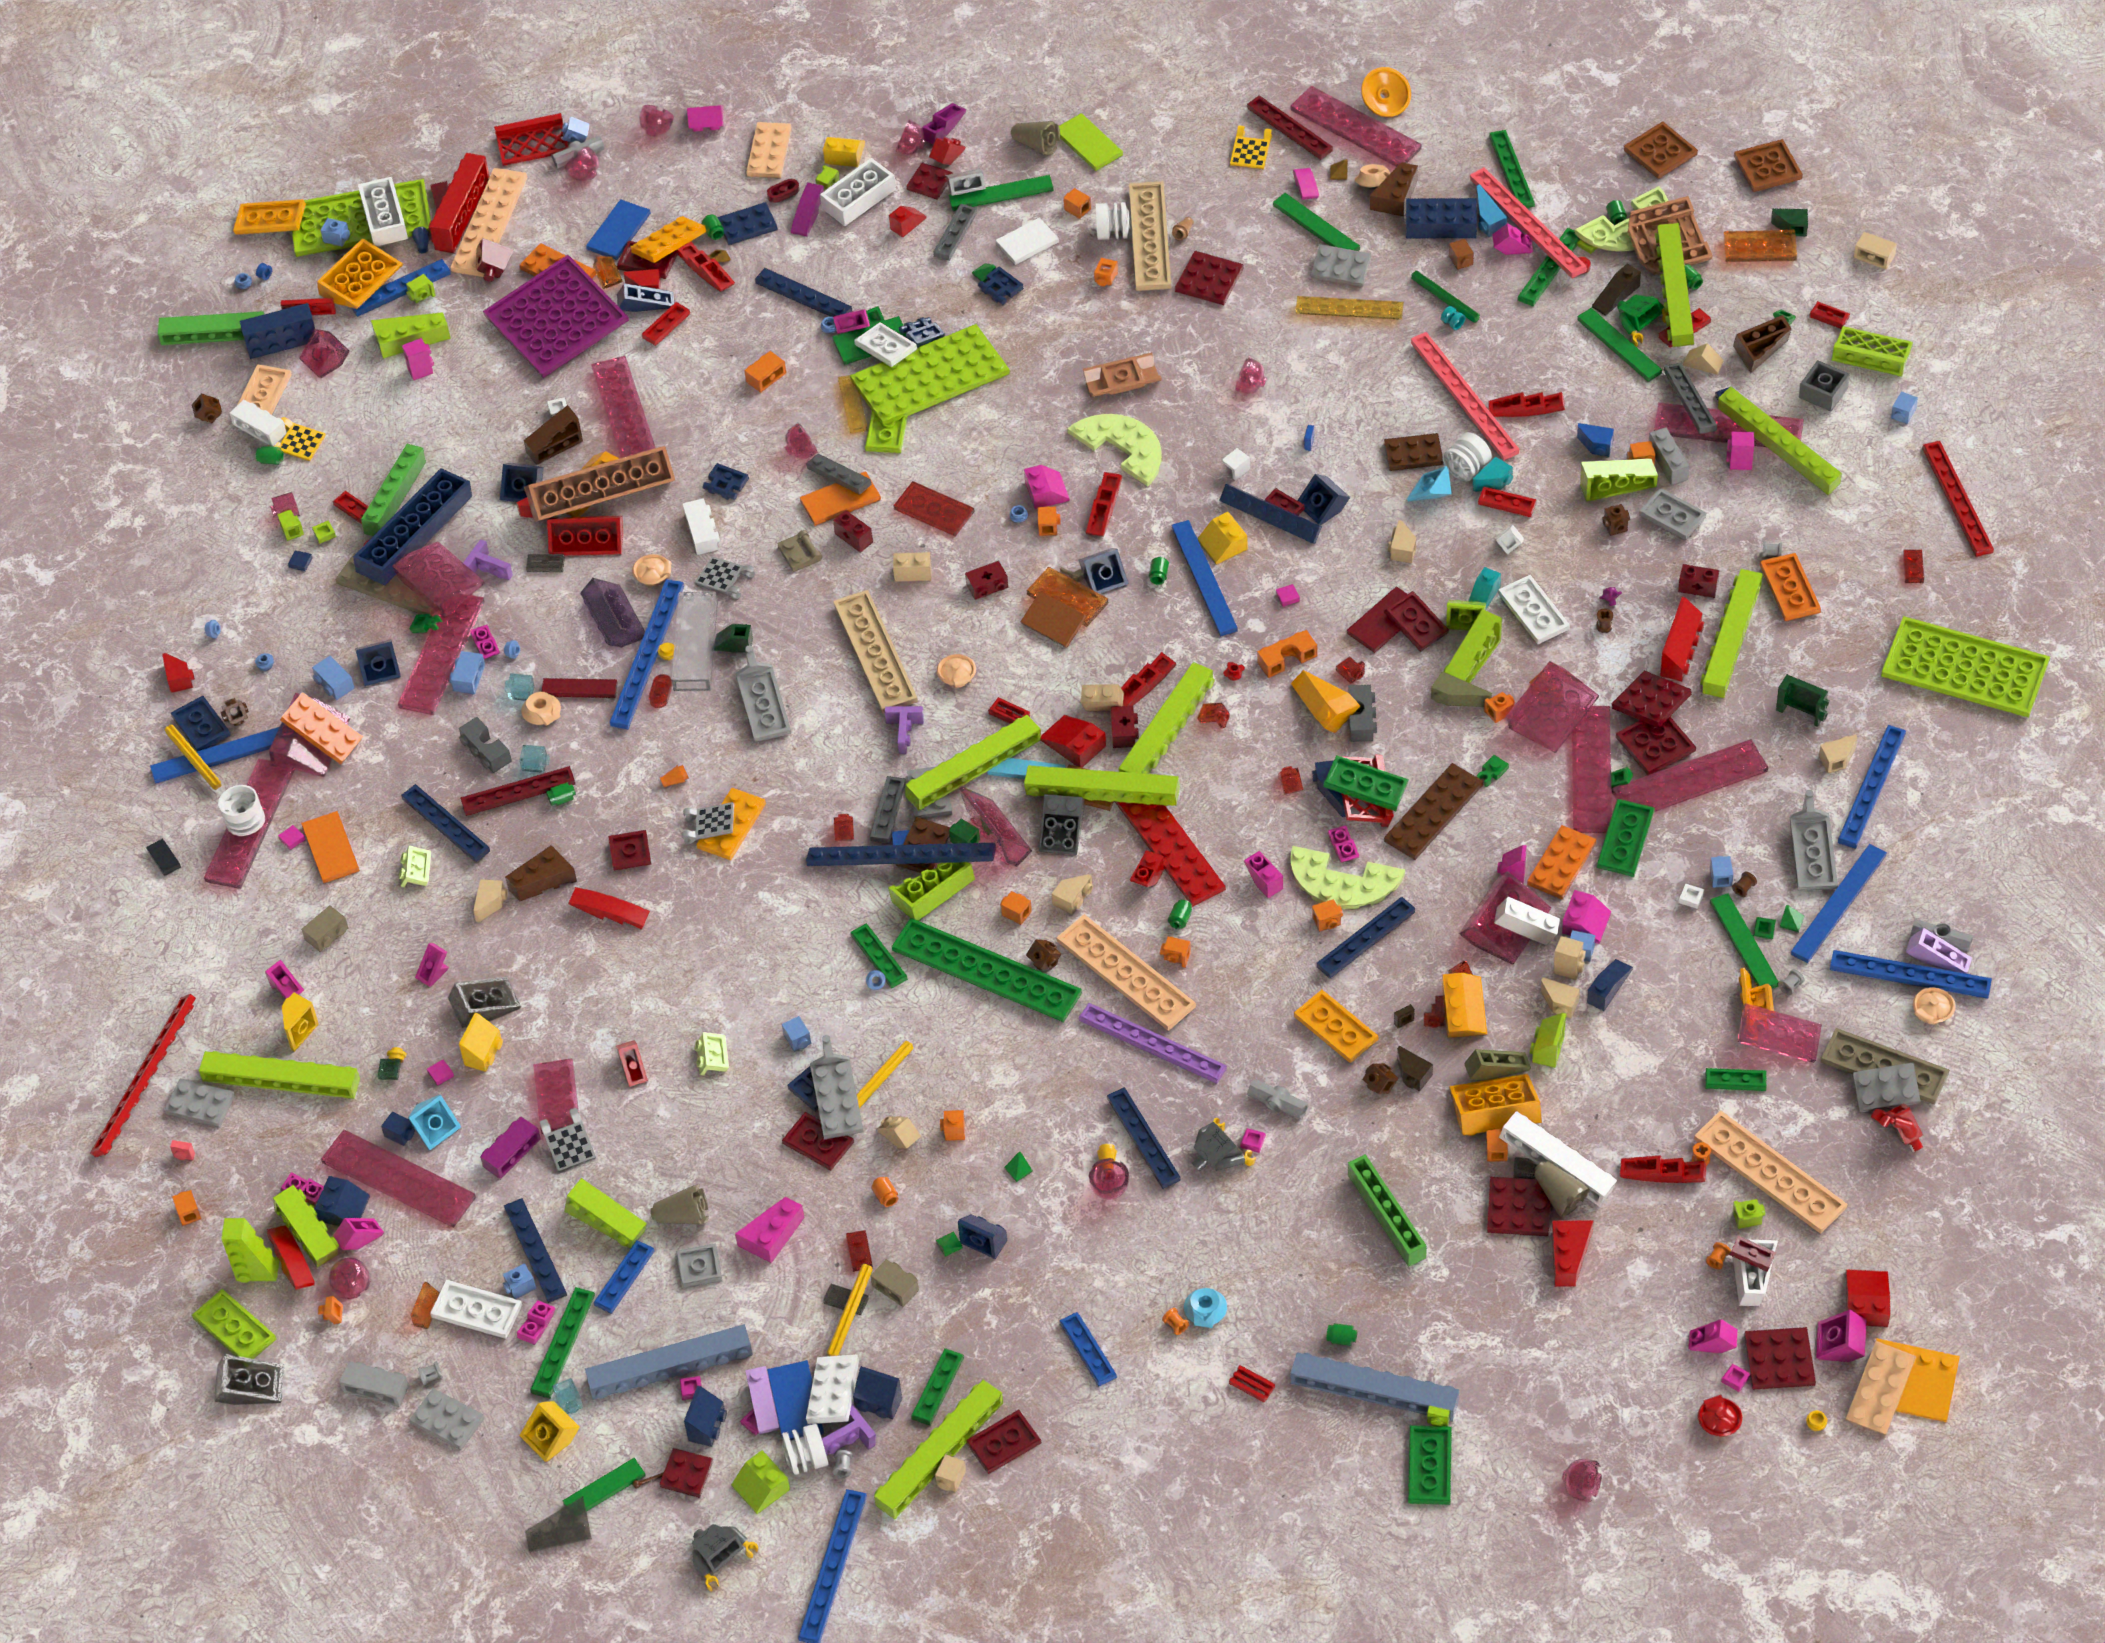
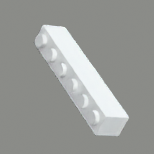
M1517 1111L1501 1131L1500 1139L1535 1163L1539 1164L1542 1161L1544 1163L1549 1161L1587 1185L1590 1192L1586 1198L1596 1205L1600 1206L1612 1192L1617 1181L1612 1175L1598 1168L1593 1162L1579 1155L1577 1151L1572 1150L1563 1144L1561 1140L1553 1137L1542 1127L1537 1126Z

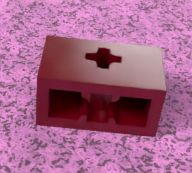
M847 510L843 511L833 520L835 535L861 553L873 543L872 528Z
M999 560L965 573L966 585L974 600L1009 587L1008 576Z
M1683 564L1679 577L1678 592L1715 598L1720 570Z
M1133 706L1111 707L1113 748L1134 747L1135 739H1139V730L1135 728V724H1138V713H1134Z

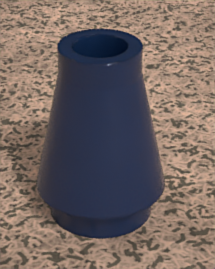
M425 227L415 228L412 237L418 252L421 254L427 253L429 251V232Z

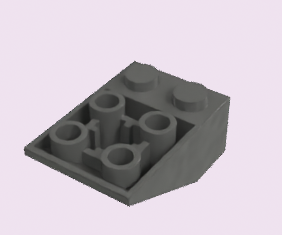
M1044 794L1039 852L1077 855L1084 815L1085 800L1083 797Z

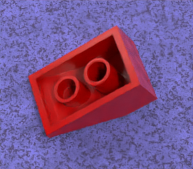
M1063 715L1040 737L1041 742L1075 766L1082 768L1106 747V735L1103 730L1091 722Z
M1846 1269V1311L1851 1310L1864 1318L1866 1326H1889L1890 1288L1888 1271Z

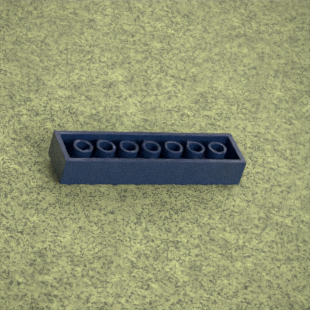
M440 468L353 556L355 571L385 586L472 497L470 481Z

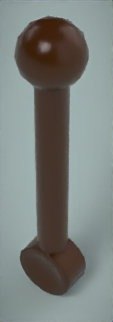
M664 1472L641 1481L635 1480L632 1485L634 1488H639L642 1484L661 1478Z

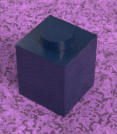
M393 1111L381 1125L384 1137L402 1146L408 1140H411L415 1133L414 1126L410 1120Z

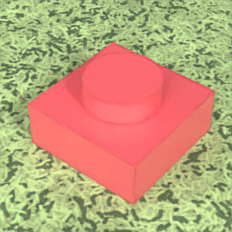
M172 1140L170 1148L175 1158L179 1160H193L195 1152L192 1143Z

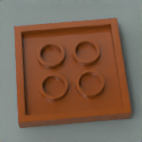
M1663 121L1625 144L1623 149L1657 179H1660L1698 154V150Z
M1783 139L1734 152V158L1753 192L1803 179V174Z

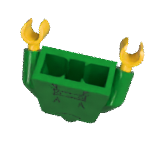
M1634 295L1626 302L1620 301L1617 305L1620 313L1619 320L1628 335H1632V344L1636 347L1638 345L1637 340L1643 343V335L1636 333V330L1640 331L1661 314H1663L1662 321L1666 323L1665 316H1668V312L1665 313L1664 305L1654 296Z

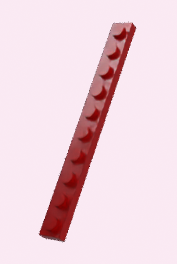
M192 994L185 995L179 999L93 1146L90 1154L95 1158L108 1154L112 1148L113 1140L120 1135L121 1126L130 1118L131 1109L140 1100L139 1095L148 1087V1080L156 1073L159 1061L166 1056L167 1047L174 1042L177 1030L185 1023L184 1018L194 1008L193 1003L196 997Z

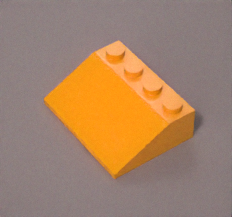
M362 238L317 281L319 295L323 298H333L335 304L358 309L403 266V263Z
M1528 1074L1449 1086L1462 1135L1473 1136L1477 1133L1487 1132V1130H1501L1516 1111L1526 1116L1534 1124L1542 1123L1540 1100Z
M1876 1338V1341L1916 1356L1896 1411L1947 1422L1960 1356Z

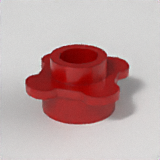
M1234 662L1227 663V669L1223 672L1224 676L1233 681L1239 680L1245 667L1242 664L1238 665Z

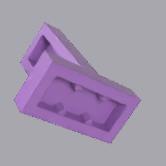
M480 539L462 564L464 577L471 579L477 569H480L498 578L510 580L513 576L510 563L489 556L487 542Z
M885 706L886 724H899V754H907V746L911 745V736L908 735V731H912V724H924L923 706Z
M851 1405L849 1420L846 1421L848 1425L822 1438L826 1456L834 1454L847 1444L854 1443L858 1438L868 1450L875 1446V1432L853 1405Z

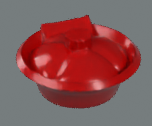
M1721 1394L1704 1400V1403L1699 1408V1424L1711 1435L1719 1437L1729 1436L1735 1433L1742 1424V1412L1738 1405L1729 1399L1723 1398Z

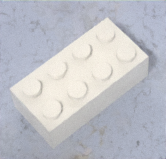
M870 158L820 194L822 209L846 226L896 190L895 175Z
M392 177L358 184L374 246L377 247L408 239Z

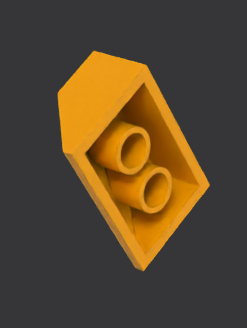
M1466 973L1442 974L1441 984L1447 1038L1487 1035L1481 977Z

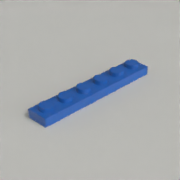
M440 259L381 286L358 309H351L357 317L406 295L408 291L406 284L424 274L433 283L450 275V269L443 259Z

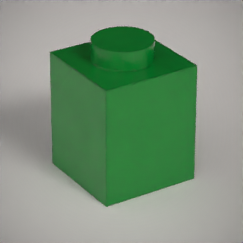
M962 818L949 829L950 842L953 844L978 843L980 841L979 829Z

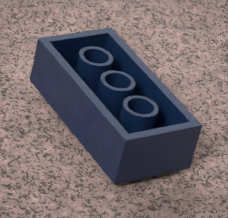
M1406 198V239L1477 238V198Z
M308 303L239 321L250 359L318 342Z

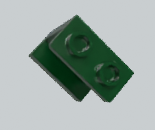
M1786 674L1778 687L1776 711L1783 713L1787 706L1793 707L1814 716V726L1818 727L1821 721L1824 722L1828 715V711H1826L1830 702L1828 700V691Z

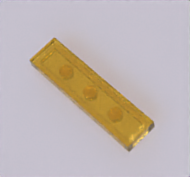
M850 375L838 377L850 434L868 431L860 392L851 381Z

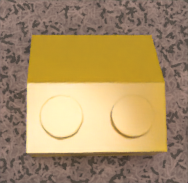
M826 137L823 147L825 164L858 167L865 146V140Z
M1229 512L1213 518L1197 538L1202 548L1216 565L1248 550L1247 534Z
M293 992L283 1002L282 1014L290 1048L295 1052L319 1023L312 1002Z
M474 1013L459 1042L464 1066L486 1072L489 1065L493 1064L497 1050H500L503 1039L499 1029L478 1013Z
M554 1401L542 1402L536 1405L519 1436L545 1462H548L572 1442L580 1426Z

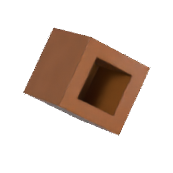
M1465 238L1449 243V257L1457 270L1473 265L1474 252Z

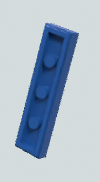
M636 1240L595 1299L594 1306L612 1314L655 1252L654 1248Z
M1078 1311L1059 1320L1061 1327L1098 1387L1116 1379L1117 1374Z

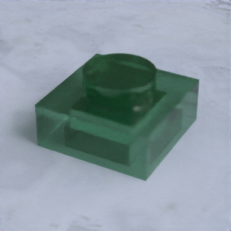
M380 1059L378 1079L398 1080L401 1067L400 1059Z

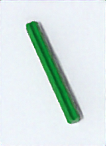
M1418 270L1411 274L1412 280L1449 306L1454 307L1458 312L1464 314L1473 323L1480 319L1479 313Z

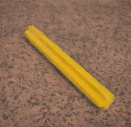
M170 724L166 727V734L212 789L217 790L222 786L221 781L174 725Z
M904 1041L857 1093L859 1108L913 1050L912 1043Z
M863 1264L860 1268L827 1350L828 1356H838L873 1271L870 1265Z

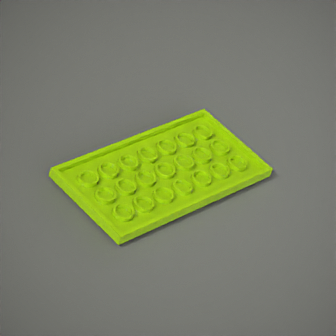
M424 179L394 184L407 236H412L413 230L417 227H425L431 233L429 230L431 217ZM359 190L304 200L306 205L300 228L297 231H292L296 257L354 247L362 238L369 243H373ZM327 218L347 222L350 236L343 246L323 242L321 229Z
M974 324L918 347L917 350L892 367L881 362L851 374L850 380L870 409L875 413L882 426H884L885 424L892 423L894 420L902 419L903 416L912 415L1010 374V369L978 325Z
M1903 616L1882 669L1881 677L2029 718L2047 670L2050 656Z

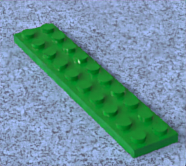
M913 918L909 919L892 945V951L1063 1023L1082 995V989Z

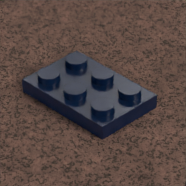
M766 202L717 217L724 228V237L728 245L778 230Z
M203 695L171 712L172 718L196 751L207 749L231 736L229 729Z

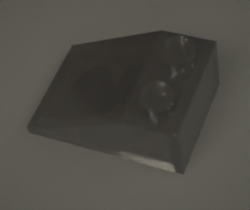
M507 977L454 983L448 996L462 1028L468 1027L474 1013H478L490 1022L521 1008Z
M224 1354L217 1365L214 1402L232 1405L281 1403L284 1364Z

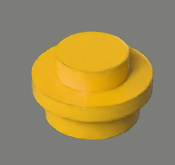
M669 642L661 644L658 649L659 656L664 660L673 659L677 652L676 646Z
M393 1047L387 1051L388 1061L402 1063L407 1053L402 1048Z
M1815 1410L1807 1415L1806 1424L1813 1431H1821L1827 1426V1417L1823 1412Z

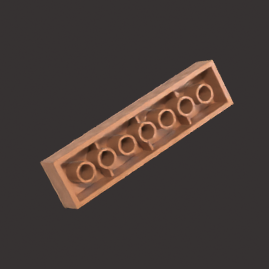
M662 446L525 486L524 489L534 521L537 522L675 481L666 447Z

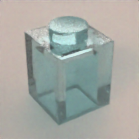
M510 673L509 680L505 682V691H507L508 698L512 700L526 701L533 694L535 688L532 675Z
M523 745L520 755L522 771L544 773L545 767L549 765L550 756L547 754L545 746Z
M572 1378L552 1386L556 1400L564 1412L573 1414L583 1408L581 1397Z

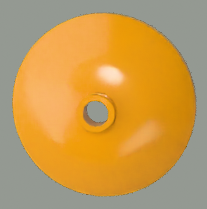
M1380 67L1369 72L1364 78L1361 85V95L1365 105L1371 112L1381 117H1394L1401 114L1408 107L1411 100V88L1407 79L1399 71L1389 67Z

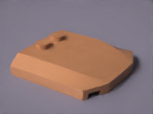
M1689 196L1630 212L1628 235L1639 262L1653 275L1663 273V271H1659L1658 260H1661V257H1657L1656 248L1660 245L1655 242V233H1658L1657 225L1679 223L1684 265H1694L1712 260L1713 258L1707 241H1704L1694 217V208Z

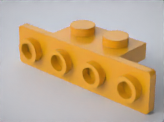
M1740 968L1741 976L1738 979L1742 987L1740 998L1744 1005L1742 1016L1745 1020V1026H1743L1746 1037H1749L1755 1043L1758 1042L1756 1026L1775 1020L1772 989L1769 984L1752 988L1751 975L1745 968Z

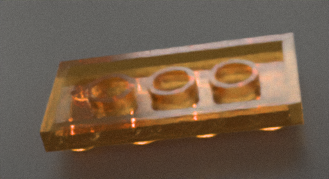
M1795 230L1724 231L1725 262L1797 261Z
M1049 566L1027 589V595L1034 599L1041 591L1084 614L1087 618L1082 625L1088 627L1109 603L1108 598Z

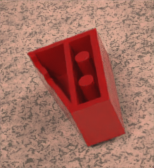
M1594 1220L1552 1221L1555 1287L1576 1286L1589 1241L1593 1234Z

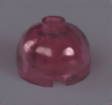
M644 105L640 111L639 121L646 134L655 137L656 135L665 134L670 130L674 119L672 113L665 109L662 111L657 110L658 106Z
M908 119L895 151L904 155H912L919 148L922 149L926 141L923 139V128L916 122Z
M586 147L578 151L577 154L579 156L575 159L572 157L565 166L567 173L573 179L579 181L593 179L597 175L596 171L599 168L598 156L590 147Z
M1250 357L1245 360L1239 374V381L1236 382L1235 391L1253 394L1260 387H1264L1267 377H1264L1265 370L1259 361Z
M797 423L787 431L785 435L787 444L785 449L790 456L793 454L796 458L808 459L818 453L816 446L812 444L811 438L801 424Z
M1112 1158L1099 1160L1092 1166V1170L1089 1172V1182L1092 1191L1102 1199L1112 1200L1120 1197L1128 1188V1168L1123 1162L1120 1161L1119 1163Z
M347 1257L340 1259L332 1266L329 1273L331 1290L343 1299H353L361 1296L360 1293L364 1290L366 1291L371 1282L368 1269L362 1261L356 1258Z
M1577 1459L1563 1472L1564 1486L1571 1497L1580 1501L1591 1502V1496H1597L1602 1480V1474L1598 1473L1597 1467L1601 1468L1598 1461Z

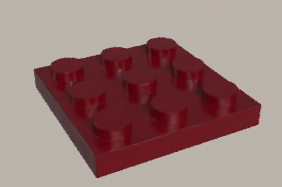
M1194 251L1175 286V292L1224 306L1244 269V264Z
M1644 670L1611 704L1612 709L1659 728L1692 695L1690 688Z
M1671 717L1659 728L1640 720L1616 733V739L1648 776L1696 751L1694 743Z
M1490 1176L1487 1233L1549 1237L1550 1201L1537 1179Z
M1807 1327L1744 1332L1752 1390L1815 1386L1816 1379Z

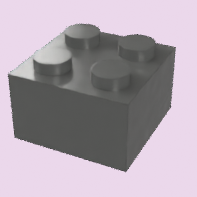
M1817 360L1800 383L1799 398L1831 412L1848 389L1850 374Z

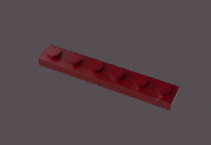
M1260 95L1247 104L1248 110L1319 160H1322L1333 151V146Z
M568 766L460 797L465 815L469 816L545 794L547 791H550V788L566 782L569 785L576 784L571 767Z

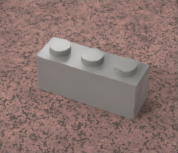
M1665 427L1650 432L1649 441H1652L1655 459L1670 484L1674 485L1687 481L1689 464L1668 429Z
M349 1361L339 1381L344 1393L400 1407L409 1388L407 1378L402 1373L388 1372L381 1367H369L362 1362L354 1363Z

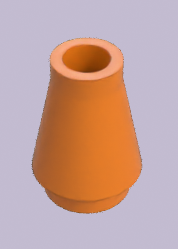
M683 765L675 766L664 776L660 777L664 788L686 782L685 780L689 779Z

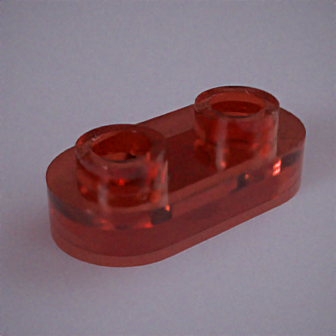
M660 674L654 678L649 694L650 704L654 708H662L667 705L672 690L670 676Z

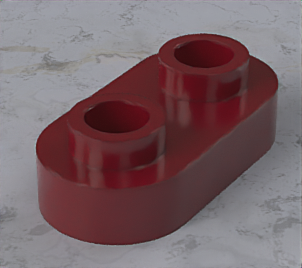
M786 179L767 189V199L770 202L778 203L796 195L800 190L799 182L795 179Z

